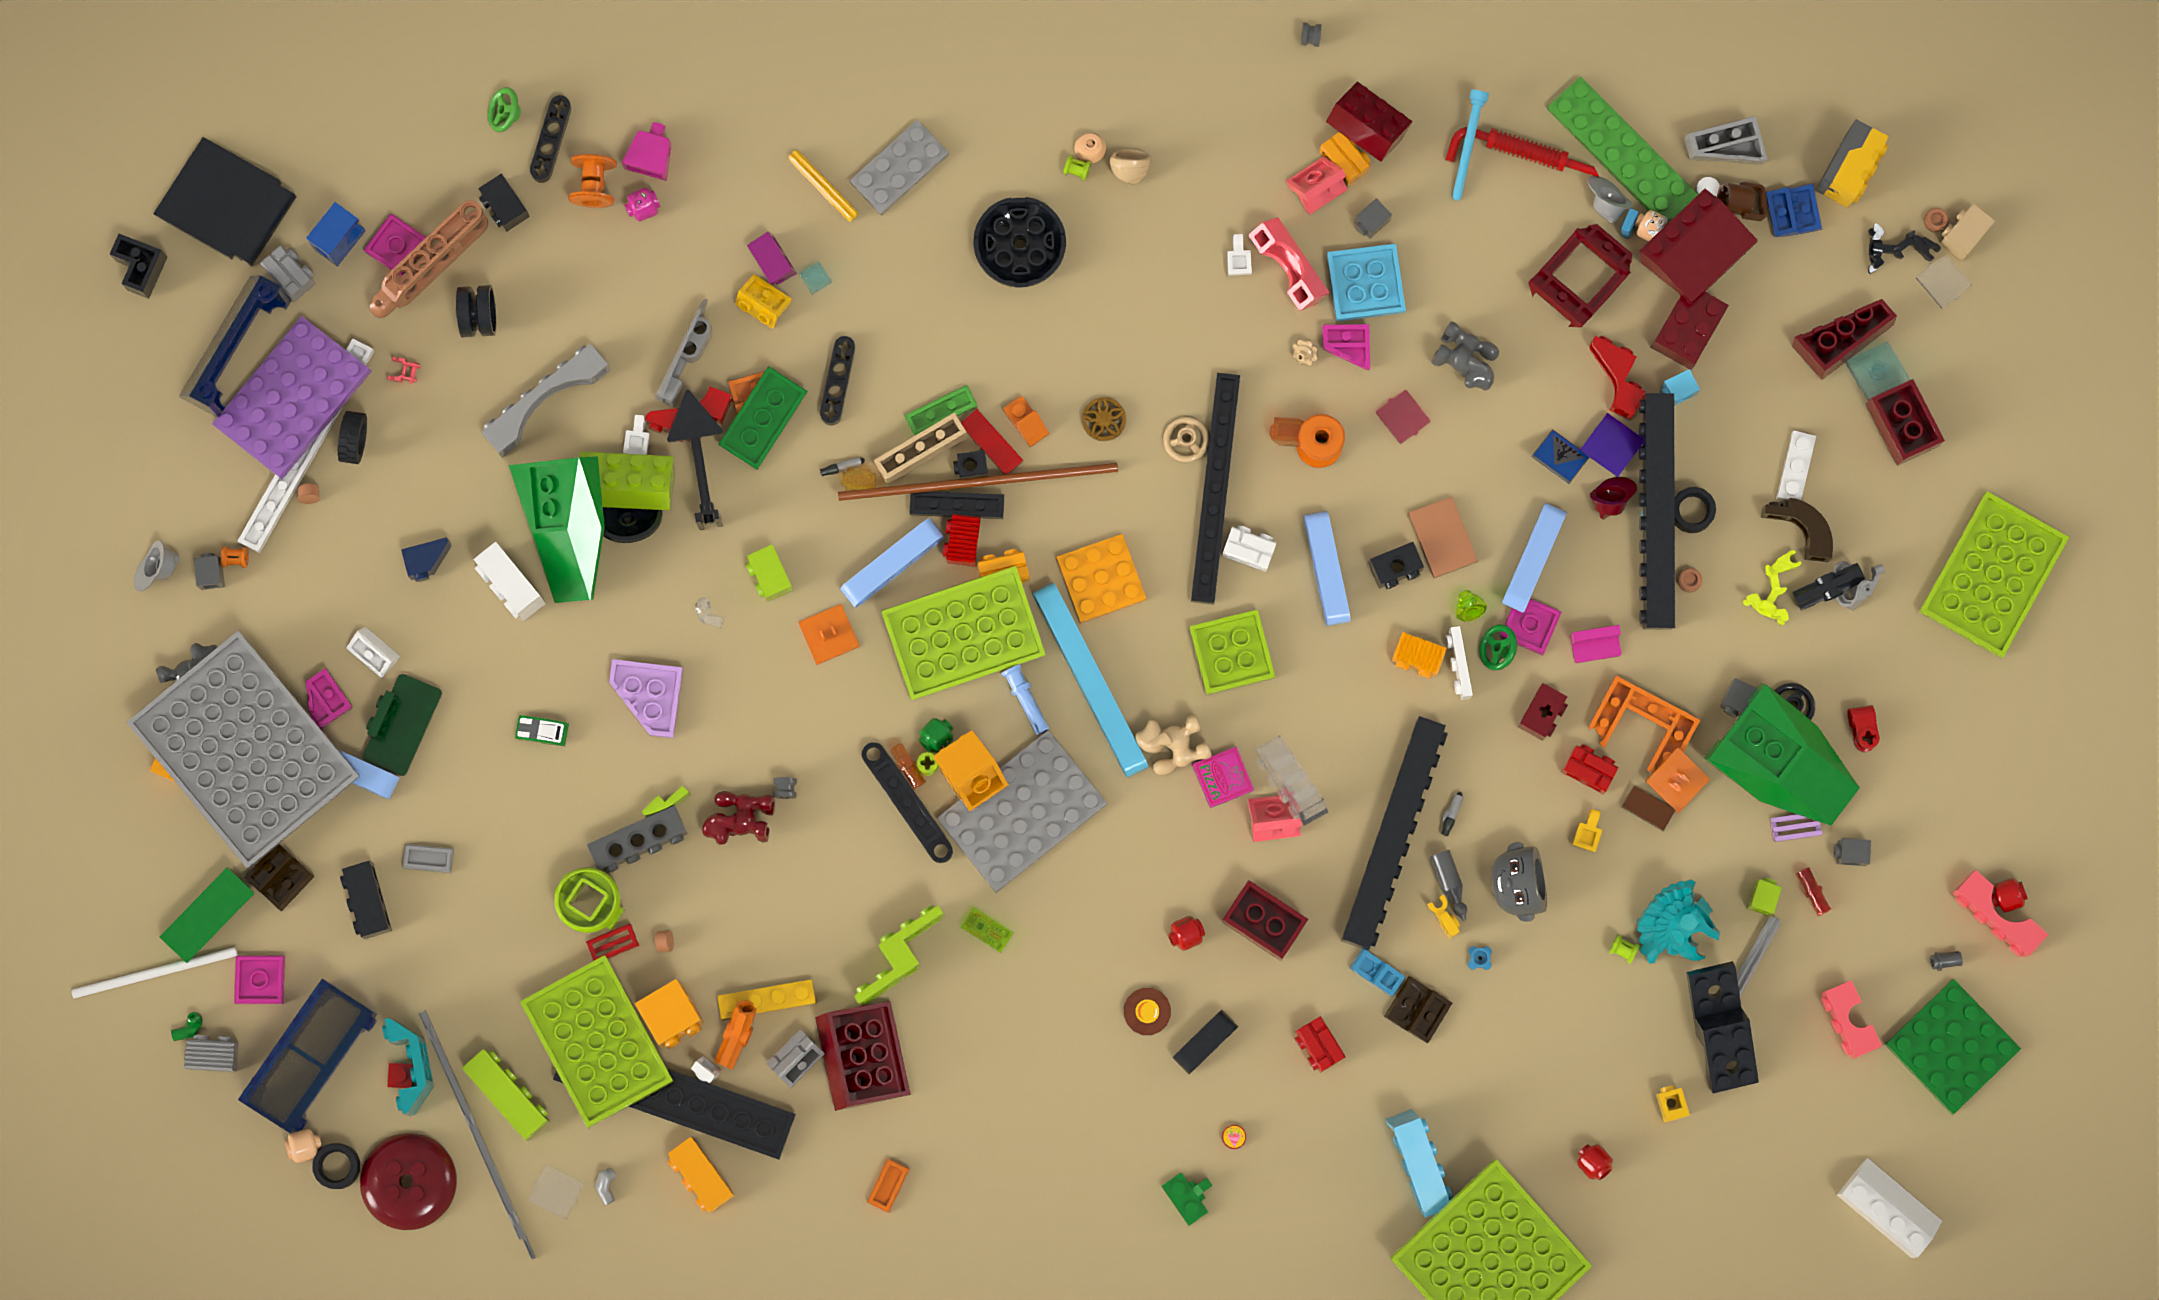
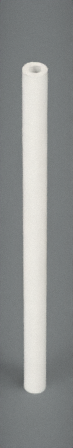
M232 947L194 957L188 963L182 960L71 990L72 996L75 999L238 956L237 948Z

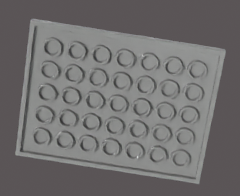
M240 631L234 633L126 722L247 869L251 868L360 777Z

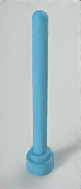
M1471 89L1469 99L1471 100L1472 109L1452 196L1456 201H1459L1462 197L1481 107H1484V104L1488 101L1489 93Z

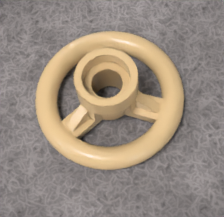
M1181 417L1172 421L1167 426L1163 435V444L1166 452L1173 459L1188 463L1200 459L1206 453L1210 437L1207 428L1199 420L1191 417ZM1187 424L1185 428L1178 432L1176 439L1170 440L1171 433L1177 426ZM1194 426L1202 434L1203 442L1201 448L1195 443L1196 433L1193 430ZM1189 436L1191 440L1189 442L1183 441L1182 437ZM1179 445L1189 447L1195 454L1189 456L1180 455L1172 447Z

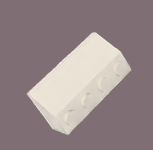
M1868 1158L1864 1160L1837 1194L1838 1197L1911 1258H1918L1933 1240L1942 1223L1940 1218Z

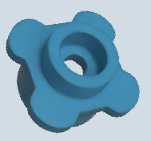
M1472 946L1469 948L1470 961L1468 962V967L1472 970L1476 968L1489 970L1492 966L1490 962L1492 950L1489 947L1476 948Z

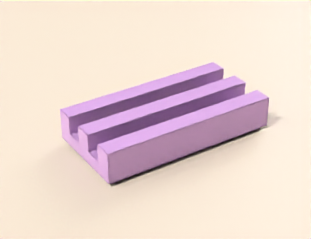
M1798 814L1770 819L1774 842L1821 836V824L1819 821L1813 820L1814 822L1777 827L1776 823L1807 819V817ZM1815 827V831L1784 836L1778 835V832Z

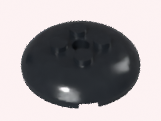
M1030 197L1006 198L990 206L979 219L974 231V252L980 267L996 282L1015 288L1034 286L1048 279L1060 266L1066 250L1065 229L1058 215L1045 203ZM1023 240L1026 242V246L1017 248L1014 246V242Z

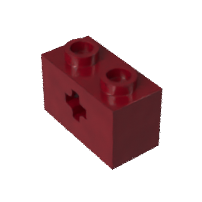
M1542 683L1520 721L1518 728L1542 741L1546 735L1551 737L1557 726L1553 722L1557 715L1562 717L1568 706L1564 702L1568 696ZM1544 708L1548 709V715L1545 718L1541 717V711Z

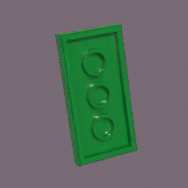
M768 366L718 445L758 470L808 391Z

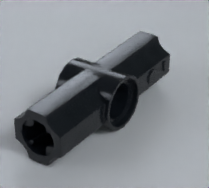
M1855 563L1836 573L1830 572L1814 580L1815 582L1792 593L1798 607L1802 611L1817 603L1827 602L1842 595L1844 591L1859 585L1861 581L1865 580L1859 564Z

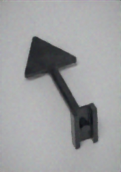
M686 390L667 441L670 443L691 440L701 504L699 505L700 512L694 513L699 530H704V523L708 525L713 524L714 521H716L718 527H723L722 517L718 510H714L713 502L710 500L701 445L702 437L722 434L723 430L691 391Z

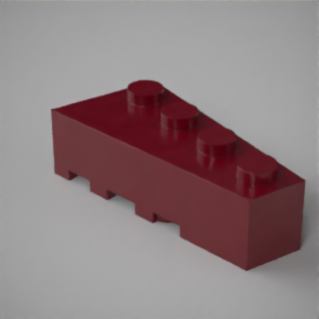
M1880 299L1855 310L1849 315L1836 318L1833 322L1823 326L1820 325L1813 328L1810 332L1795 336L1792 347L1819 378L1823 380L1894 326L1897 315L1883 299Z

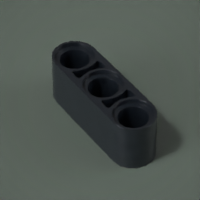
M1220 1010L1172 1058L1190 1075L1239 1026L1223 1010Z

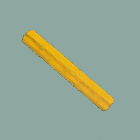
M798 150L790 154L789 160L849 222L857 217L858 212Z

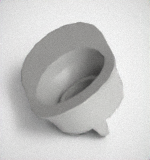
M1590 176L1588 178V185L1595 193L1594 209L1610 223H1614L1625 209L1632 208V202L1612 182L1600 176Z
M157 540L154 542L150 551L136 570L134 577L135 589L137 591H144L154 580L170 578L179 561V555L164 548L162 541Z

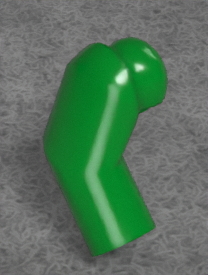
M197 1012L190 1013L187 1016V1023L183 1028L171 1030L173 1041L193 1038L194 1035H197L203 1024L202 1017Z

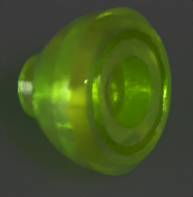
M1466 590L1458 595L1459 600L1455 606V614L1459 621H1474L1480 618L1487 610V604L1484 599L1476 594H1472L1471 591Z

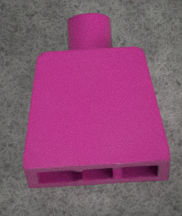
M652 122L649 133L644 131L637 132L622 161L625 170L667 181L671 142L670 139L663 137L665 125Z

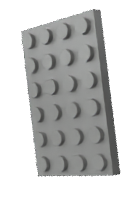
M1046 731L1000 768L1009 786L970 812L963 802L959 800L937 818L996 893L1107 805L1106 801L1049 731Z

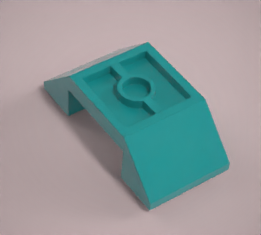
M386 1018V1025L382 1026L385 1040L388 1039L389 1043L396 1046L409 1043L406 1045V1053L408 1059H412L414 1068L410 1069L413 1083L416 1082L417 1086L398 1090L399 1096H396V1104L398 1110H402L404 1115L414 1116L434 1088L426 1041L399 1022Z

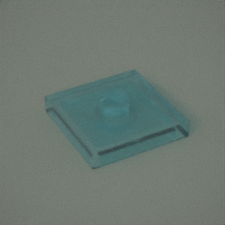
M1889 342L1846 361L1848 369L1867 401L1878 394L1911 380Z

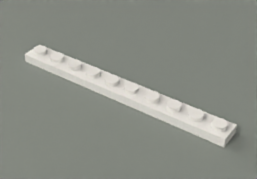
M355 339L351 340L346 349L347 352L364 365L368 364L374 353V349ZM340 411L283 479L275 474L239 537L238 542L260 554Z

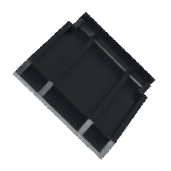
M202 137L153 214L232 260L235 256L252 267L297 196L280 186L282 182L279 179Z

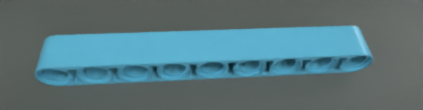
M1053 582L1033 592L1034 599L1125 776L1128 778L1148 768V764L1056 585Z

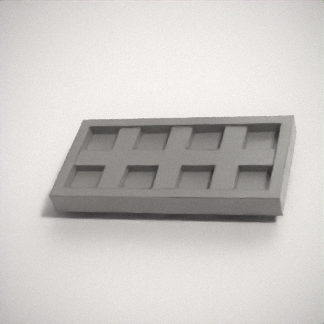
M917 120L849 181L880 215H883L949 155V152Z

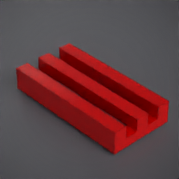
M631 923L586 941L593 961L604 956L597 957V953L628 940H632L633 943L604 954L607 959L640 946ZM625 931L629 932V935L595 949L593 947L594 944Z

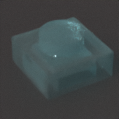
M820 262L799 273L812 295L832 283Z

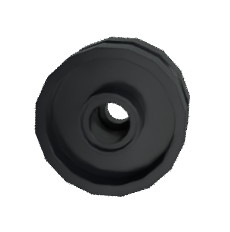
M492 285L478 286L476 297L471 286L457 287L456 315L461 338L474 337L477 332V325L482 336L496 335V304Z

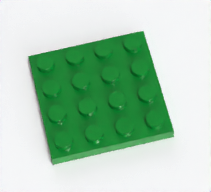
M1955 979L1946 984L1884 1044L1951 1115L1955 1114L2021 1050L2011 1037Z

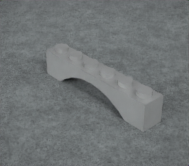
M591 344L587 347L585 345L580 347L571 360H565L560 363L555 373L551 376H544L538 382L539 385L535 389H529L524 392L519 402L515 405L510 404L502 411V415L496 420L492 419L484 425V430L481 431L483 436L501 457H504L520 444L528 419L545 399L568 387L592 385L611 370L607 362Z

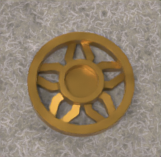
M1101 397L1091 401L1086 406L1082 416V423L1086 433L1093 439L1110 441L1117 438L1124 430L1126 415L1123 407L1117 401ZM1101 402H1104L1105 410H1101ZM1108 403L1113 404V405L1116 406L1117 408H1113V409H1111L1110 411H1108V410H1109V405H1108ZM1097 404L1098 412H1096L1095 410L1089 411V409L1092 406ZM1120 411V413L1117 416L1113 417V412ZM1087 414H1094L1095 418L1092 419ZM1122 417V424L1119 428L1117 423L1113 421H1117ZM1086 420L1095 423L1092 431L1088 428ZM1113 425L1117 432L1111 430L1110 427ZM1096 427L1101 429L1096 434H1094ZM1104 429H1106L1108 433L1112 434L1111 436L1106 437L1100 436L1104 432Z

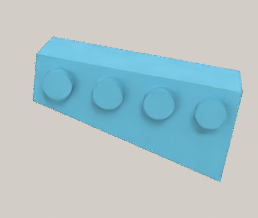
M1412 1109L1385 1119L1387 1126L1395 1133L1393 1141L1399 1154L1403 1155V1159H1401L1407 1176L1411 1178L1409 1183L1420 1212L1425 1218L1438 1213L1453 1198L1449 1186H1444L1442 1178L1445 1177L1442 1165L1440 1163L1437 1164L1434 1155H1437V1150L1433 1141H1428L1426 1133L1429 1132V1128L1425 1119H1421Z

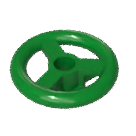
M1503 624L1494 625L1489 628L1483 635L1479 645V655L1483 665L1494 671L1506 668L1513 661L1517 652L1516 635L1509 626ZM1502 631L1509 637L1500 641L1496 640L1492 635ZM1487 643L1492 646V662L1489 661L1486 655Z

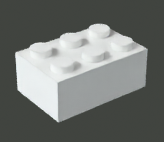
M497 542L473 559L477 563L475 570L486 583L492 582L489 587L501 601L504 598L507 600L504 605L515 619L520 616L525 621L546 604Z

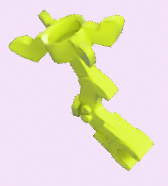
M1791 550L1778 558L1771 567L1768 564L1766 565V575L1769 576L1772 588L1766 600H1761L1758 593L1748 595L1742 602L1745 606L1752 605L1753 609L1766 617L1777 619V623L1781 626L1785 624V621L1789 620L1786 609H1777L1773 604L1776 598L1787 590L1786 587H1780L1778 574L1797 569L1802 564L1801 561L1797 563L1790 561V557L1796 553L1795 550Z

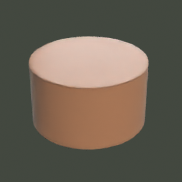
M315 484L300 485L298 487V501L304 504L318 502L319 487Z
M670 930L656 932L655 947L658 952H671L673 950L674 938Z

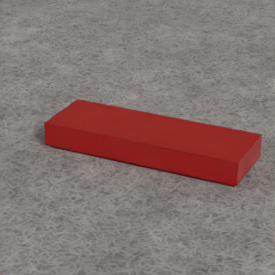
M978 409L961 422L970 438L981 450H985V454L1003 474H1010L1023 462V459Z

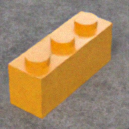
M689 1137L668 1153L670 1157L667 1161L675 1173L677 1171L681 1172L684 1177L681 1180L689 1192L694 1190L699 1197L695 1201L703 1212L708 1210L709 1213H713L735 1196L693 1137Z

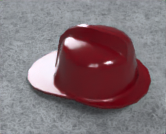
M1613 477L1606 479L1590 493V498L1594 501V508L1599 513L1600 519L1604 520L1609 516L1620 515L1625 510L1627 501L1636 493L1637 485L1629 478Z

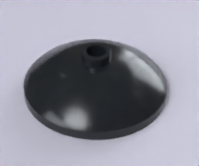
M603 507V537L618 543H634L651 536L660 526L663 516L662 510Z

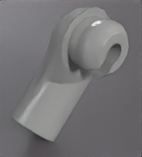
M611 1168L600 1171L595 1185L604 1206L615 1201L609 1189L611 1181L616 1178V1173Z

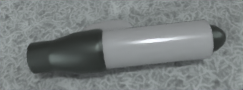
M856 457L831 464L820 469L821 476L834 475L862 466L865 459Z
M1462 792L1454 795L1449 810H1446L1442 819L1443 829L1441 832L1444 836H1448L1454 826L1463 800Z

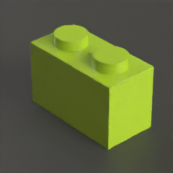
M773 544L747 555L749 562L745 565L750 576L755 575L759 582L755 587L760 598L765 596L767 602L793 591Z

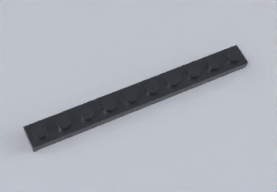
M1217 373L1191 602L1211 605L1215 603L1240 375Z

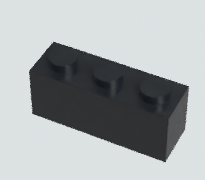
M366 861L343 868V875L340 876L343 889H347L350 898H347L346 901L349 911L354 912L356 921H353V927L356 935L360 934L361 938L368 939L391 932L392 928L374 863Z

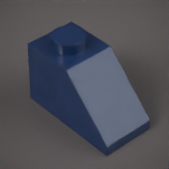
M446 537L401 549L408 577L411 580H415V582H422L428 580L430 575H434L451 548L450 540Z

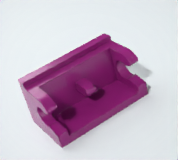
M766 232L747 245L771 285L775 283L779 285L797 274L775 236L770 232Z

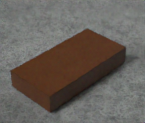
M1635 786L1622 806L1623 809L1661 831L1665 830L1675 812L1673 808Z

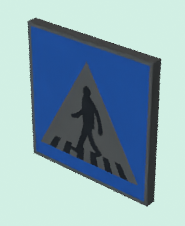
M1553 429L1531 456L1568 484L1571 483L1590 458Z

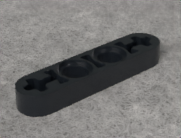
M563 95L555 96L549 104L530 166L532 178L539 183L547 182L552 176L572 107L570 101ZM561 102H564L566 109H561L560 118H558V110L555 105H560ZM551 123H558L561 127L558 133L551 134L548 132V126ZM550 144L554 147L551 155L541 153L544 145ZM539 158L545 161L544 169L546 173H542L541 176H538L537 171H535L536 169L539 170L542 166V161L538 160Z
M848 336L839 337L834 343L820 410L822 421L829 426L838 424L842 418L855 355V343ZM844 342H847L851 349L846 350L845 359L841 358L842 350L839 345L843 346ZM837 364H843L847 367L844 375L838 376L834 373V367ZM833 386L840 387L842 389L841 396L838 398L831 397L829 395L830 388ZM827 401L840 403V406L837 404L834 406V413L837 416H833L832 420H829L825 414L831 408V404L826 403Z

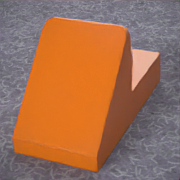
M1022 395L1003 408V412L1029 447H1032L1049 435L1036 410L1033 411Z

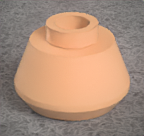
M1095 133L1083 134L1075 143V153L1081 161L1096 163L1106 153L1105 141Z

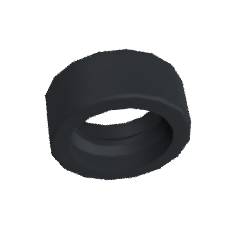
M1688 487L1680 491L1675 497V526L1681 531L1699 533L1705 530L1714 520L1716 503L1712 495L1705 489ZM1696 497L1704 502L1707 513L1701 522L1692 524L1682 519L1679 507L1684 499Z
M331 1143L322 1147L316 1153L312 1163V1171L315 1179L322 1186L329 1189H344L351 1186L358 1178L361 1162L358 1154L351 1147L341 1143ZM333 1152L345 1154L351 1163L349 1174L339 1181L328 1179L322 1169L324 1159Z

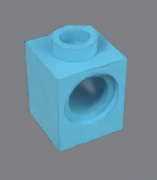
M1690 369L1664 381L1661 386V393H1674V406L1697 395L1700 391Z

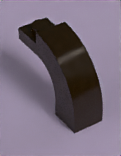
M1789 498L1786 506H1783V503L1769 502V505L1766 504L1762 508L1761 518L1788 521L1799 527L1806 542L1804 560L1829 562L1832 559L1833 538L1830 527L1823 515L1813 506L1802 500Z

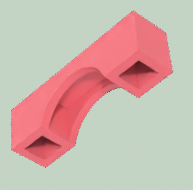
M1278 217L1262 222L1248 235L1261 254L1273 258L1283 267L1290 284L1287 293L1299 311L1315 306L1330 293Z
M1977 870L1971 872L1952 893L1956 896V902L1963 908L1968 907L1974 912L1973 917L1983 925L1986 923L1993 929L1991 933L2001 941L2004 939L2010 945L2009 949L2018 957L2023 956L2024 958L2030 956L2048 934L2032 919L2023 922H2010L2001 918L1992 905L1994 885Z

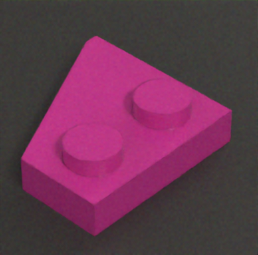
M1369 324L1322 326L1324 351L1365 370H1370Z
M326 668L306 681L310 715L320 729H323L353 708Z

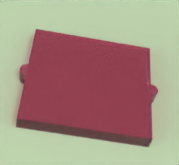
M1404 390L1394 399L1390 398L1386 405L1375 412L1400 445L1411 436H1416L1419 430L1431 422L1407 390Z

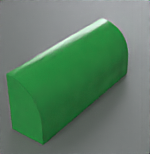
M226 867L159 938L188 963L255 893L234 871Z

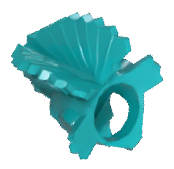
M1694 880L1679 881L1676 884H1670L1668 887L1663 888L1661 893L1656 894L1654 900L1643 911L1642 917L1637 919V931L1642 933L1639 938V942L1643 944L1640 952L1643 955H1647L1648 963H1655L1659 953H1662L1664 949L1671 955L1680 954L1691 961L1705 959L1706 956L1698 952V944L1692 940L1691 935L1696 932H1703L1707 936L1719 941L1720 931L1709 916L1713 911L1709 903L1703 897L1698 902L1693 901L1695 896L1693 889L1696 884Z

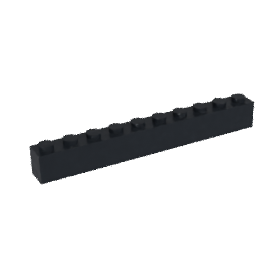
M1646 393L1643 395V399L1639 400V413H1643V423H1639V437H1643V446L1639 447V460H1643V469L1639 470V483H1643V493L1639 494V506L1643 507V516L1639 517V529L1643 530V540L1639 541V553L1643 554V563L1639 565V576L1643 577V586H1640L1639 599L1643 601V610H1640L1639 622L1643 624V630H1672L1675 628L1674 393Z
M1421 716L1417 718L1341 942L1366 949L1367 951L1370 949V946H1376L1380 934L1376 932L1378 923L1383 924L1387 911L1383 910L1386 901L1390 902L1395 890V888L1391 887L1393 879L1398 880L1402 870V866L1398 864L1401 856L1406 857L1410 846L1409 843H1406L1408 835H1413L1418 822L1414 818L1416 812L1421 813L1425 799L1421 798L1424 789L1429 790L1433 777L1429 776L1431 768L1437 767L1440 755L1436 754L1439 745L1444 746L1448 735L1447 732H1444L1446 727L1444 724Z

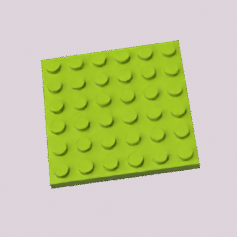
M1497 1159L1491 1161L1390 1257V1260L1427 1300H1558L1592 1267Z

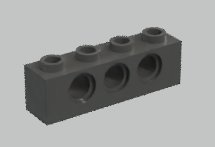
M674 805L587 844L597 869L609 874L619 869L618 865L624 862L631 864L640 860V855L649 852V855L662 850V845L669 842L671 845L683 841V836L688 833ZM658 826H665L666 834L661 838L655 837V829ZM638 835L643 836L645 839L644 844L641 847H634L632 844L634 837ZM615 845H620L623 848L622 854L618 857H612L610 853Z

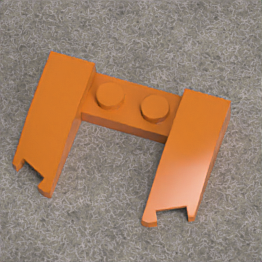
M1615 676L1588 728L1589 730L1595 728L1603 739L1599 744L1605 748L1623 712L1627 708L1667 729L1647 768V771L1654 772V768L1659 767L1677 747L1684 752L1700 720L1628 681Z

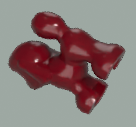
M721 791L715 795L714 801L717 806L727 808L734 805L737 810L730 816L723 813H715L707 817L702 826L703 836L715 839L719 845H725L729 835L742 836L749 833L754 834L757 840L762 843L768 842L770 828L767 827L768 823L756 821L754 812L761 810L763 814L773 816L775 811L774 796L769 794L759 797L747 794L737 796L729 791Z

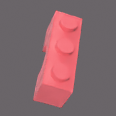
M1852 980L1821 993L1823 997L1821 998V1003L1825 1011H1829L1833 1018L1831 1021L1832 1027L1836 1034L1840 1033L1843 1040L1841 1046L1847 1056L1850 1055L1851 1059H1854L1882 1047L1872 1024L1858 1028L1852 1025L1849 1020L1848 1014L1850 1009L1862 1002Z

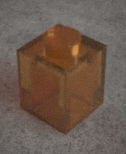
M1274 417V423L1270 426L1271 440L1278 446L1301 447L1298 436L1304 421L1298 418Z

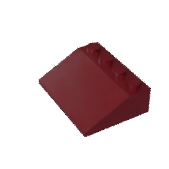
M1705 188L1639 251L1641 262L1645 267L1693 304L1745 255L1758 240L1720 199Z
M891 1001L827 1012L815 1017L821 1048L825 1053L823 1057L835 1111L911 1095Z

